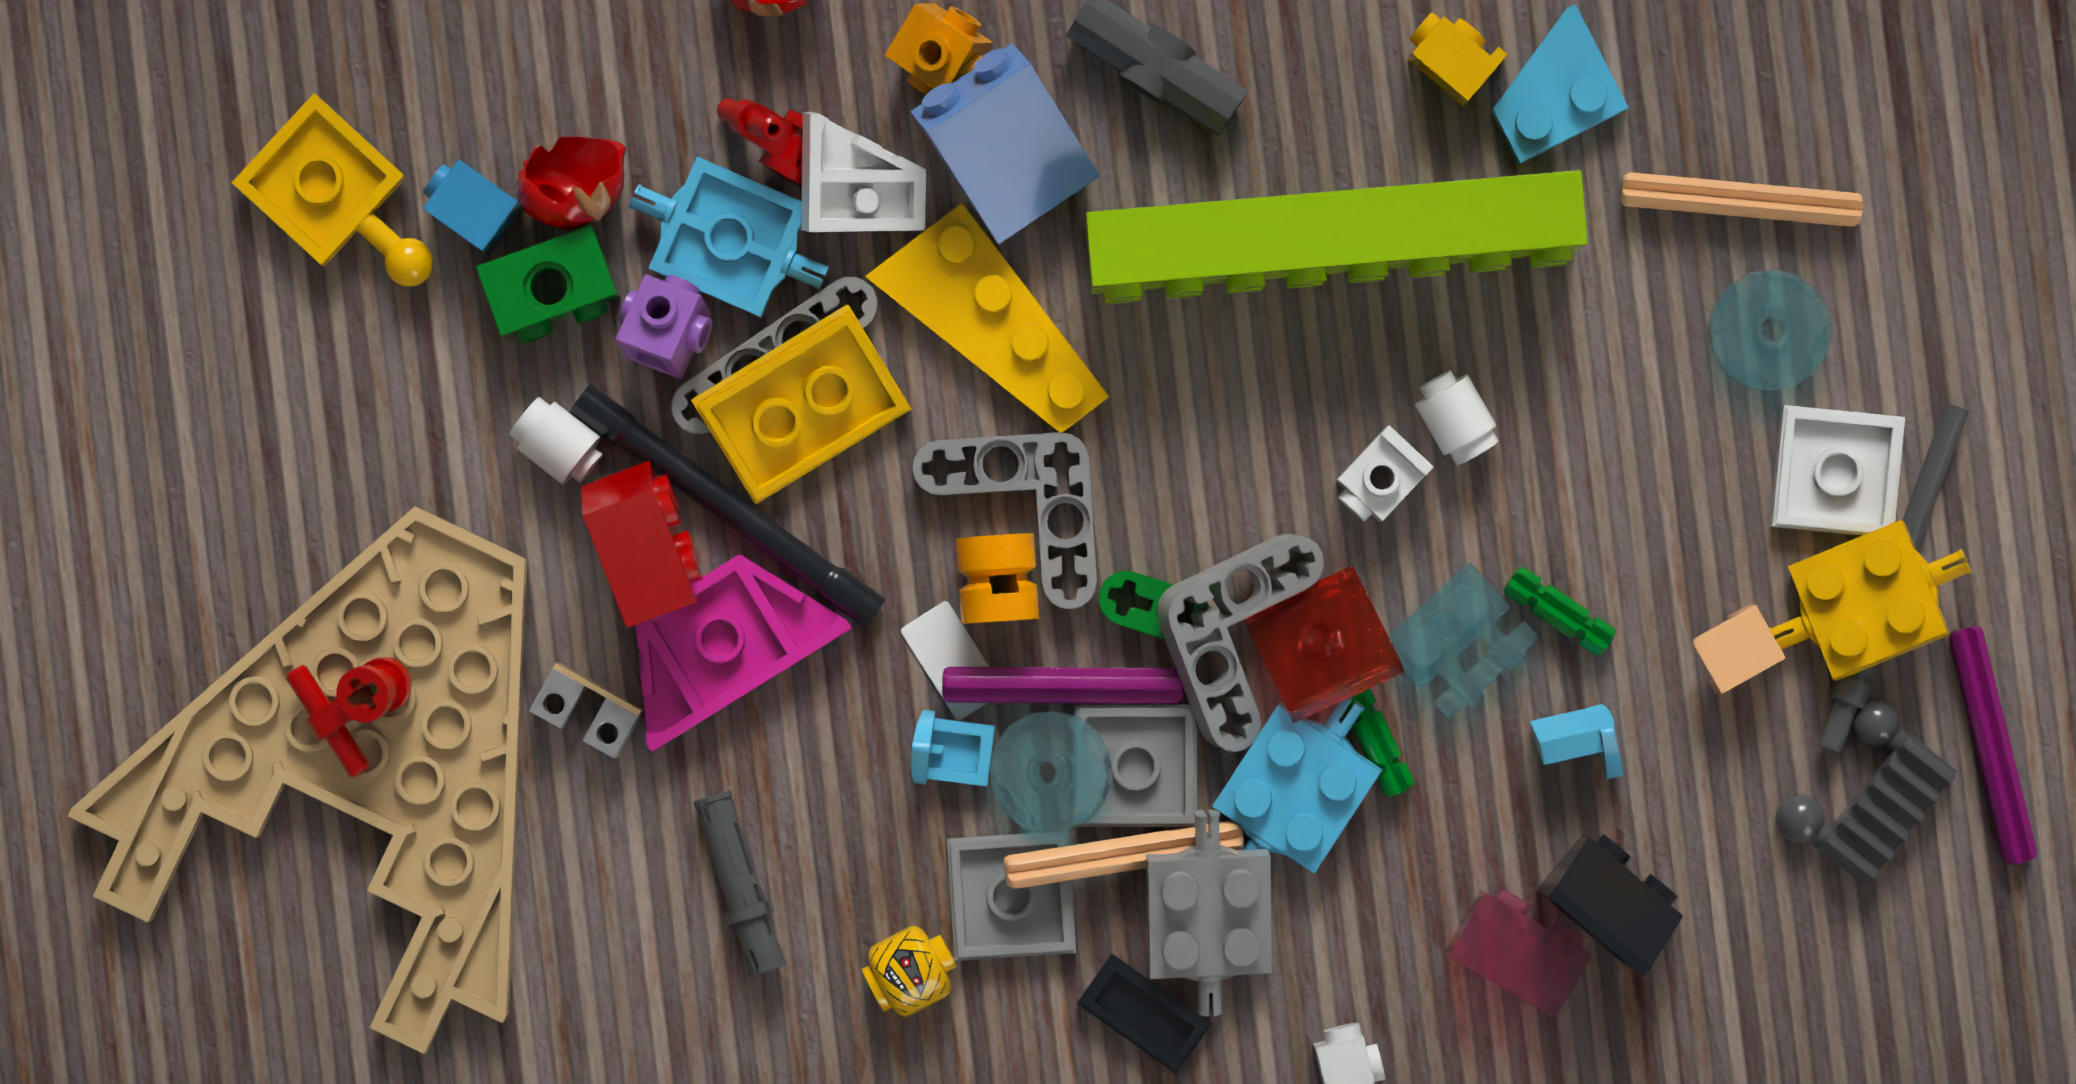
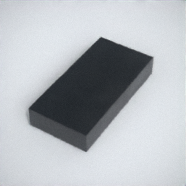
M1113 953L1110 954L1076 1002L1083 1009L1175 1074L1178 1073L1212 1025Z

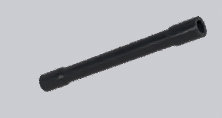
M592 384L583 391L569 413L609 443L620 446L642 463L650 461L654 472L660 476L667 474L672 485L818 590L823 599L863 628L868 626L886 601V598L842 567L832 564L636 420L632 413Z

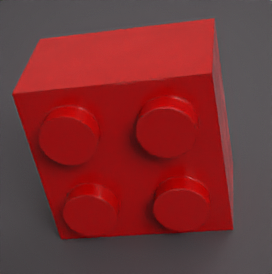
M650 461L582 485V516L626 627L629 628L696 603L694 583L703 580L699 568L701 562L689 530L680 533L676 530L675 525L681 524L677 511L679 505L667 474L656 478Z

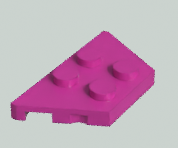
M741 554L703 576V580L694 583L696 603L636 625L641 664V688L644 698L647 731L646 744L651 752H654L852 629L849 621Z

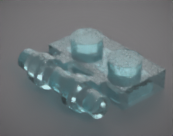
M1468 562L1378 645L1419 689L1427 685L1437 674L1441 676L1450 688L1433 704L1450 721L1466 705L1471 709L1485 697L1482 691L1507 668L1513 672L1523 663L1525 658L1522 654L1538 641L1539 637L1524 621L1507 636H1504L1493 623L1508 611L1511 606L1480 572ZM1479 637L1490 651L1470 670L1464 673L1453 660Z

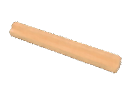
M1632 172L1624 175L1620 192L1621 204L1629 207L1849 227L1860 224L1863 213L1862 195L1859 193Z
M1233 820L1219 822L1220 845L1234 850H1243L1244 838L1241 826ZM1195 827L1178 828L1008 855L1004 858L1005 879L1009 887L1017 889L1146 868V854L1178 853L1195 846Z

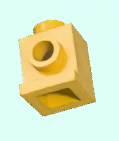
M1433 12L1428 15L1408 39L1417 47L1408 61L1462 107L1508 55L1498 46L1490 56L1482 49L1483 45L1487 42L1486 39L1469 23L1458 18L1453 24L1446 17L1443 16L1440 19Z

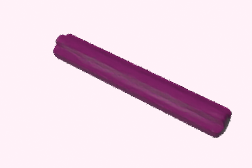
M1979 626L1957 629L1950 633L1949 642L2002 859L2006 864L2010 865L2025 863L2037 857V849L1984 632Z
M948 666L944 668L942 674V696L944 701L948 703L1179 704L1182 702L1184 691L1176 668Z

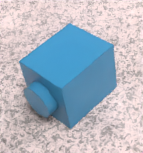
M457 159L452 168L443 164L432 176L423 191V194L429 198L423 209L488 256L522 210L520 203L460 159Z

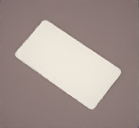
M943 601L901 629L902 635L941 696L944 668L948 666L989 667L947 601ZM945 701L957 720H962L987 704L948 703Z

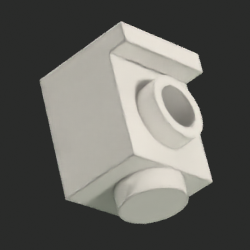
M1388 425L1335 480L1345 489L1338 496V499L1363 522L1370 515L1374 516L1379 522H1382L1424 476L1433 469V466ZM1377 466H1384L1392 473L1393 480L1387 489H1377L1370 481L1371 471Z
M1359 1022L1326 1029L1323 1031L1325 1041L1313 1043L1322 1084H1375L1377 1081L1385 1080L1377 1044L1366 1046Z

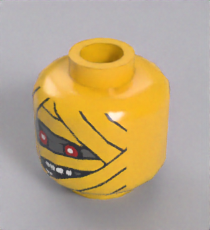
M909 926L873 945L868 951L869 965L862 968V972L882 1010L885 1012L893 1008L900 1016L907 1017L945 998L950 993L951 982L947 972L956 968L957 965L941 935L929 939L920 927Z

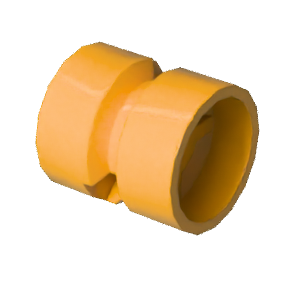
M1034 533L956 538L958 572L967 577L968 584L959 590L961 624L1039 619L1037 585L1029 581L1027 573L1036 567ZM1005 575V593L992 594L989 576Z

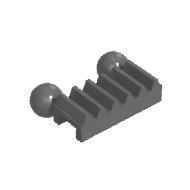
M1880 699L1867 700L1864 709H1857L1851 729L1855 738L1863 745L1872 748L1885 746L1890 752L1831 827L1824 823V812L1820 804L1807 795H1793L1786 798L1779 805L1775 815L1777 829L1785 839L1794 843L1810 842L1816 849L1831 858L1864 886H1867L1876 879L1880 868L1891 860L1895 849L1906 841L1910 830L1921 822L1926 810L1937 802L1941 791L1952 783L1957 772L1914 736L1901 729L1900 718L1896 709L1888 702Z

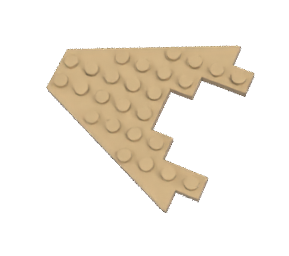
M414 506L71 808L68 817L119 841L93 897L143 921L151 922L203 814L258 838L261 836L286 784L393 835L367 891L422 917L369 1028L425 1054L428 1052L452 1000L504 1023L509 1014L527 559ZM378 657H391L402 663L409 672L412 682L410 697L402 707L385 713L374 721L362 723L353 720L346 725L370 762V767L354 778L349 777L326 740L324 739L319 742L306 723L310 716L286 681V675L300 665L307 666L331 703L337 699L336 689L338 682L347 671L363 666L365 663ZM374 684L370 687L372 694L375 695L378 692L377 686Z

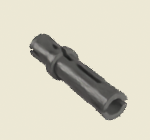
M731 790L693 802L702 823L709 851L725 895L729 913L724 915L728 926L734 925L737 938L742 947L749 977L787 965L770 916V912H773L774 908L771 899L765 901L746 838L736 813Z

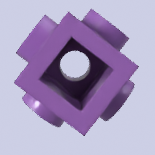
M645 274L638 291L631 290L626 296L619 315L621 328L615 340L626 359L682 380L693 353H701L712 331L711 314L699 294V288L677 276L667 275L665 280L662 281Z

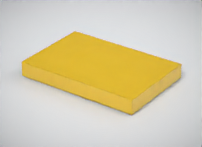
M848 304L691 399L755 504L760 503L912 410Z

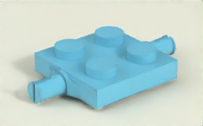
M698 156L686 183L673 195L672 199L638 184L634 194L656 205L652 206L632 197L629 208L662 221L660 242L649 265L651 271L665 277L673 275L685 279L697 286L700 292L762 318L774 289L786 278V275L813 286L817 290L821 289L824 280L803 271V268L826 277L830 266L823 265L796 253L798 233L801 229L802 201Z
M1342 694L1340 701L1325 724L1305 719L1282 703L1277 705L1212 805L1213 808L1238 823L1247 836L1250 837L1243 850L1268 849L1269 853L1271 851L1290 857L1315 874L1383 770L1358 754L1348 739L1345 738L1360 713L1364 711L1365 707L1356 701L1346 718L1342 721L1341 716L1353 700V698Z

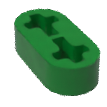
M1132 571L1113 573L1104 580L1099 589V606L1108 620L1118 625L1165 639L1156 611L1162 594L1174 584ZM1125 580L1136 583L1135 594L1153 601L1150 612L1135 607L1130 608L1126 616L1115 613L1116 602L1108 599L1110 588L1121 589ZM1207 602L1194 603L1193 612L1206 605L1209 606Z

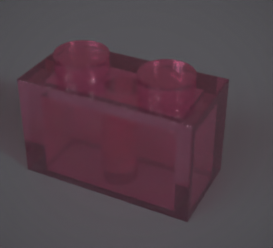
M1499 887L1494 897L1480 890L1444 953L1555 1019L1592 956L1579 948L1585 936L1552 918L1547 928L1526 916L1532 905L1502 887Z

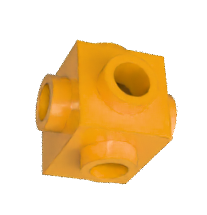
M915 3L884 56L910 73L907 78L908 83L927 95L937 86L953 83L973 70L975 63L989 52L993 42L978 33L981 23L966 12L950 6L948 11L935 3Z

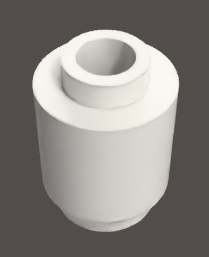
M1449 370L1419 388L1424 398L1419 400L1415 407L1442 454L1447 455L1450 453L1456 465L1469 461L1499 442L1492 430L1496 423L1468 374L1456 379L1452 371Z
M540 397L526 409L509 433V436L520 443L517 450L562 485H565L572 477L579 483H582L603 456L602 453L595 449L601 439L600 436L558 403L553 402L549 405Z

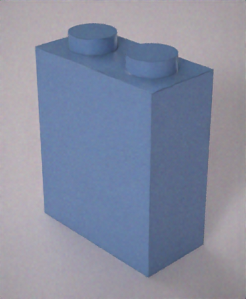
M1013 43L1004 49H995L986 53L975 63L973 70L953 83H945L932 89L924 97L922 104L911 111L980 221L998 244L1100 177L1034 68Z

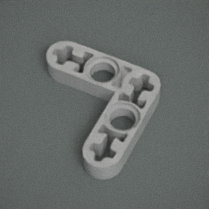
M1044 433L937 440L929 442L919 449L913 460L912 470L914 478L919 486L931 495L949 496L1036 490L1041 577L1044 594L1051 603L1064 609L1082 607L1092 598L1096 591L1097 574L1090 464L1087 448L1080 439L1067 433ZM1066 443L1068 453L1079 455V465L1071 466L1068 475L1069 487L1082 483V497L1072 494H1060L1049 499L1045 498V485L1057 487L1055 468L1045 467L1043 462L1044 456L1054 454L1055 444ZM999 446L1012 450L1019 461L1017 473L1013 478L1005 482L993 481L988 478L983 469V459L987 452ZM963 448H977L973 464L979 481L977 485H964L967 472L949 474L947 476V484L943 486L935 485L932 475H923V464L932 462L933 452L945 451L947 461L957 462L966 461L962 452ZM1059 504H1072L1082 513L1084 520L1083 528L1073 538L1061 539L1053 535L1049 530L1047 523L1048 515ZM1084 543L1086 544L1087 557L1083 558L1074 555V569L1076 574L1086 575L1087 587L1077 589L1076 599L1066 600L1064 599L1063 590L1053 589L1051 584L1052 577H1058L1062 574V556L1050 560L1048 558V546L1068 549Z
M1289 533L1277 535L1172 585L1164 591L1158 601L1156 611L1158 622L1197 725L1204 739L1215 747L1232 752L1245 750L1253 744L1259 735L1261 727L1258 708L1227 627L1296 595L1317 582L1323 571L1324 560L1321 549L1310 538ZM1289 549L1302 553L1303 559L1296 563L1297 574L1281 570L1268 575L1263 567L1275 569L1290 560ZM1246 570L1253 578V592L1245 602L1235 604L1228 596V581L1237 571ZM1184 599L1197 604L1213 599L1218 608L1206 605L1195 610L1191 614L1192 625L1177 620V615L1184 611ZM1213 650L1221 658L1222 670L1214 682L1204 685L1196 676V664L1200 656ZM1221 695L1225 708L1230 712L1240 715V720L1233 724L1234 735L1219 730V726L1227 721L1226 714L1221 703L1212 700L1207 701L1208 697Z

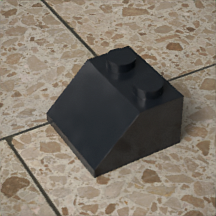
M1582 834L1536 891L1625 966L1644 976L1652 967L1683 918V915L1671 906L1678 896L1652 874H1649L1644 881H1641L1628 870L1625 865L1631 859V856L1606 835L1603 834L1595 842L1589 836Z

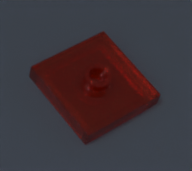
M1353 565L1318 580L1308 589L1244 619L1252 640L1293 723L1405 672L1402 662Z

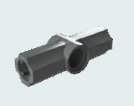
M1088 0L1066 34V38L1119 71L1117 75L1132 88L1159 104L1167 102L1184 113L1186 117L1193 119L1206 130L1218 136L1221 135L1248 93L1246 89L1195 57L1196 52L1185 42L1155 24L1147 26L1130 15L1125 9L1109 0Z

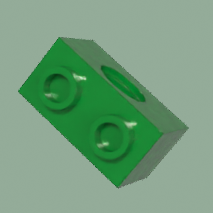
M592 225L476 266L500 335L505 339L516 336L519 345L527 344L553 334L554 331L551 323L574 315L576 323L582 324L611 313L608 303L621 298L598 232ZM559 272L563 274L567 282L565 296L556 304L545 305L540 303L535 294V286L538 279L545 273Z

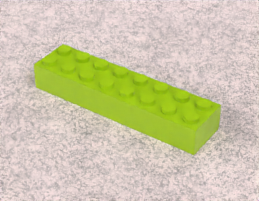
M1581 170L1086 212L1085 217L1091 294L1104 293L1105 304L1141 301L1142 290L1165 288L1166 299L1202 296L1204 285L1220 283L1226 284L1227 294L1262 291L1263 287L1266 286L1265 280L1286 278L1287 288L1316 287L1324 285L1323 282L1327 281V274L1347 273L1348 283L1376 282L1384 280L1385 276H1389L1388 269L1408 268L1409 278L1435 277L1445 275V271H1450V264L1469 262L1470 273L1506 270V266L1512 265L1511 259L1530 257V268L1567 265V261L1573 260V253L1578 252L1588 244Z

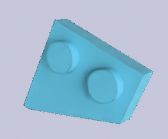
M1576 4L1566 8L1491 110L1518 165L1629 108Z

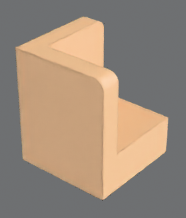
M1757 605L1743 607L1727 616L1728 620L1693 639L1692 644L1712 679L1709 685L1714 694H1723L1786 659Z

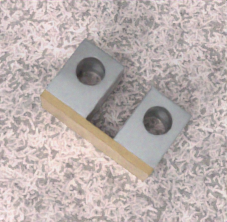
M555 663L529 711L563 729L566 727L586 689L589 688L606 699L582 741L614 759L618 758L644 709L567 666ZM554 693L559 694L564 699V708L558 714L552 713L547 706L548 698ZM606 723L613 724L618 730V737L613 743H606L601 738L600 730Z

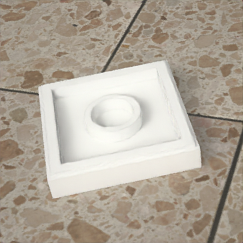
M1782 405L1769 527L1862 536L1894 523L1896 520L1905 417Z

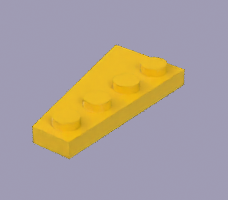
M963 203L865 276L872 284L906 309L907 312L997 382L1003 389L1058 433H1064L1109 398V395Z

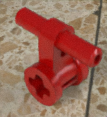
M732 98L723 99L717 106L718 117L728 123L736 134L764 151L758 161L760 164L802 188L803 115L789 109L783 118L764 105L749 99L740 101Z
M378 657L365 663L363 666L347 671L338 682L336 689L337 699L331 703L307 666L300 665L286 675V681L310 716L306 723L319 742L324 739L326 740L349 777L353 778L366 771L370 767V762L346 725L353 720L362 723L371 722L382 717L385 713L402 707L409 699L412 689L409 672L402 663L391 657ZM374 684L378 689L375 695L372 694L370 689Z

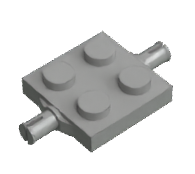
M1208 809V832L1207 817L1204 810L1194 812L1195 846L1178 853L1146 854L1147 968L1150 979L1188 978L1197 981V1014L1209 1017V994L1210 1009L1213 1016L1223 1014L1222 980L1235 975L1272 974L1271 856L1268 849L1234 850L1220 845V812Z

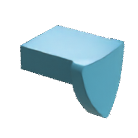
M1595 705L1581 710L1530 721L1533 741L1544 765L1599 753L1606 780L1624 776L1614 719L1605 705Z
M923 710L917 722L912 743L911 774L913 783L926 785L927 779L987 786L995 725L935 718L936 711Z

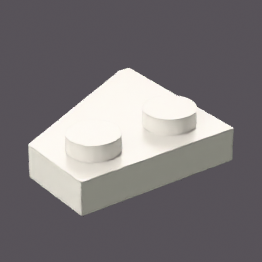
M803 112L801 230L807 232L925 230L926 169L883 149L880 145L861 135H857L831 122L821 114Z

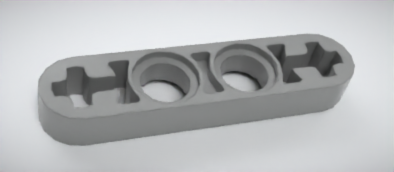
M843 277L836 280L685 382L675 392L672 399V414L676 423L683 430L694 435H707L711 433L707 425L697 417L689 421L685 418L683 412L690 407L686 397L691 392L696 391L697 394H701L715 384L710 382V378L721 372L723 380L732 375L734 365L740 358L745 356L760 358L783 344L784 332L790 324L806 322L814 325L820 320L810 312L811 309L822 304L825 314L828 315L839 307L841 303L837 294L846 288L852 295L863 292L868 298L861 305L865 315L858 320L865 330L875 320L878 312V299L873 288L866 281L857 277Z

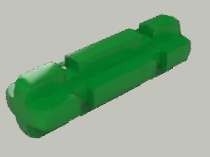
M1519 567L1514 571L1503 590L1506 596L1521 606L1525 604L1531 606V613L1568 638L1577 637L1579 639L1578 644L1593 655H1601L1607 650L1616 634L1614 627L1599 617L1594 619L1589 617V610L1549 584L1545 587L1540 584L1541 578L1527 568Z
M1358 681L1341 689L1337 693L1338 701H1340L1342 694L1353 698L1344 712L1346 716L1356 701L1365 707L1351 728L1366 759L1383 769L1376 779L1383 794L1386 797H1394L1411 789L1414 786V779L1406 762L1401 763L1398 758L1401 752L1381 710L1376 711L1373 706L1376 699L1368 683Z

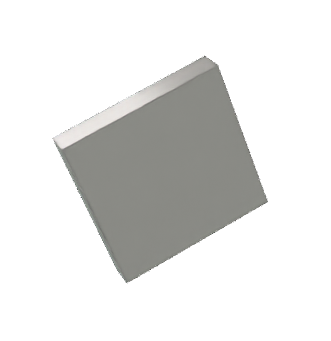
M1075 704V827H1195L1194 812L1197 811V722L1190 704Z
M1069 830L947 838L955 961L1076 953L1072 880L1014 889L1008 886L1004 874V858L1008 855L1070 846Z

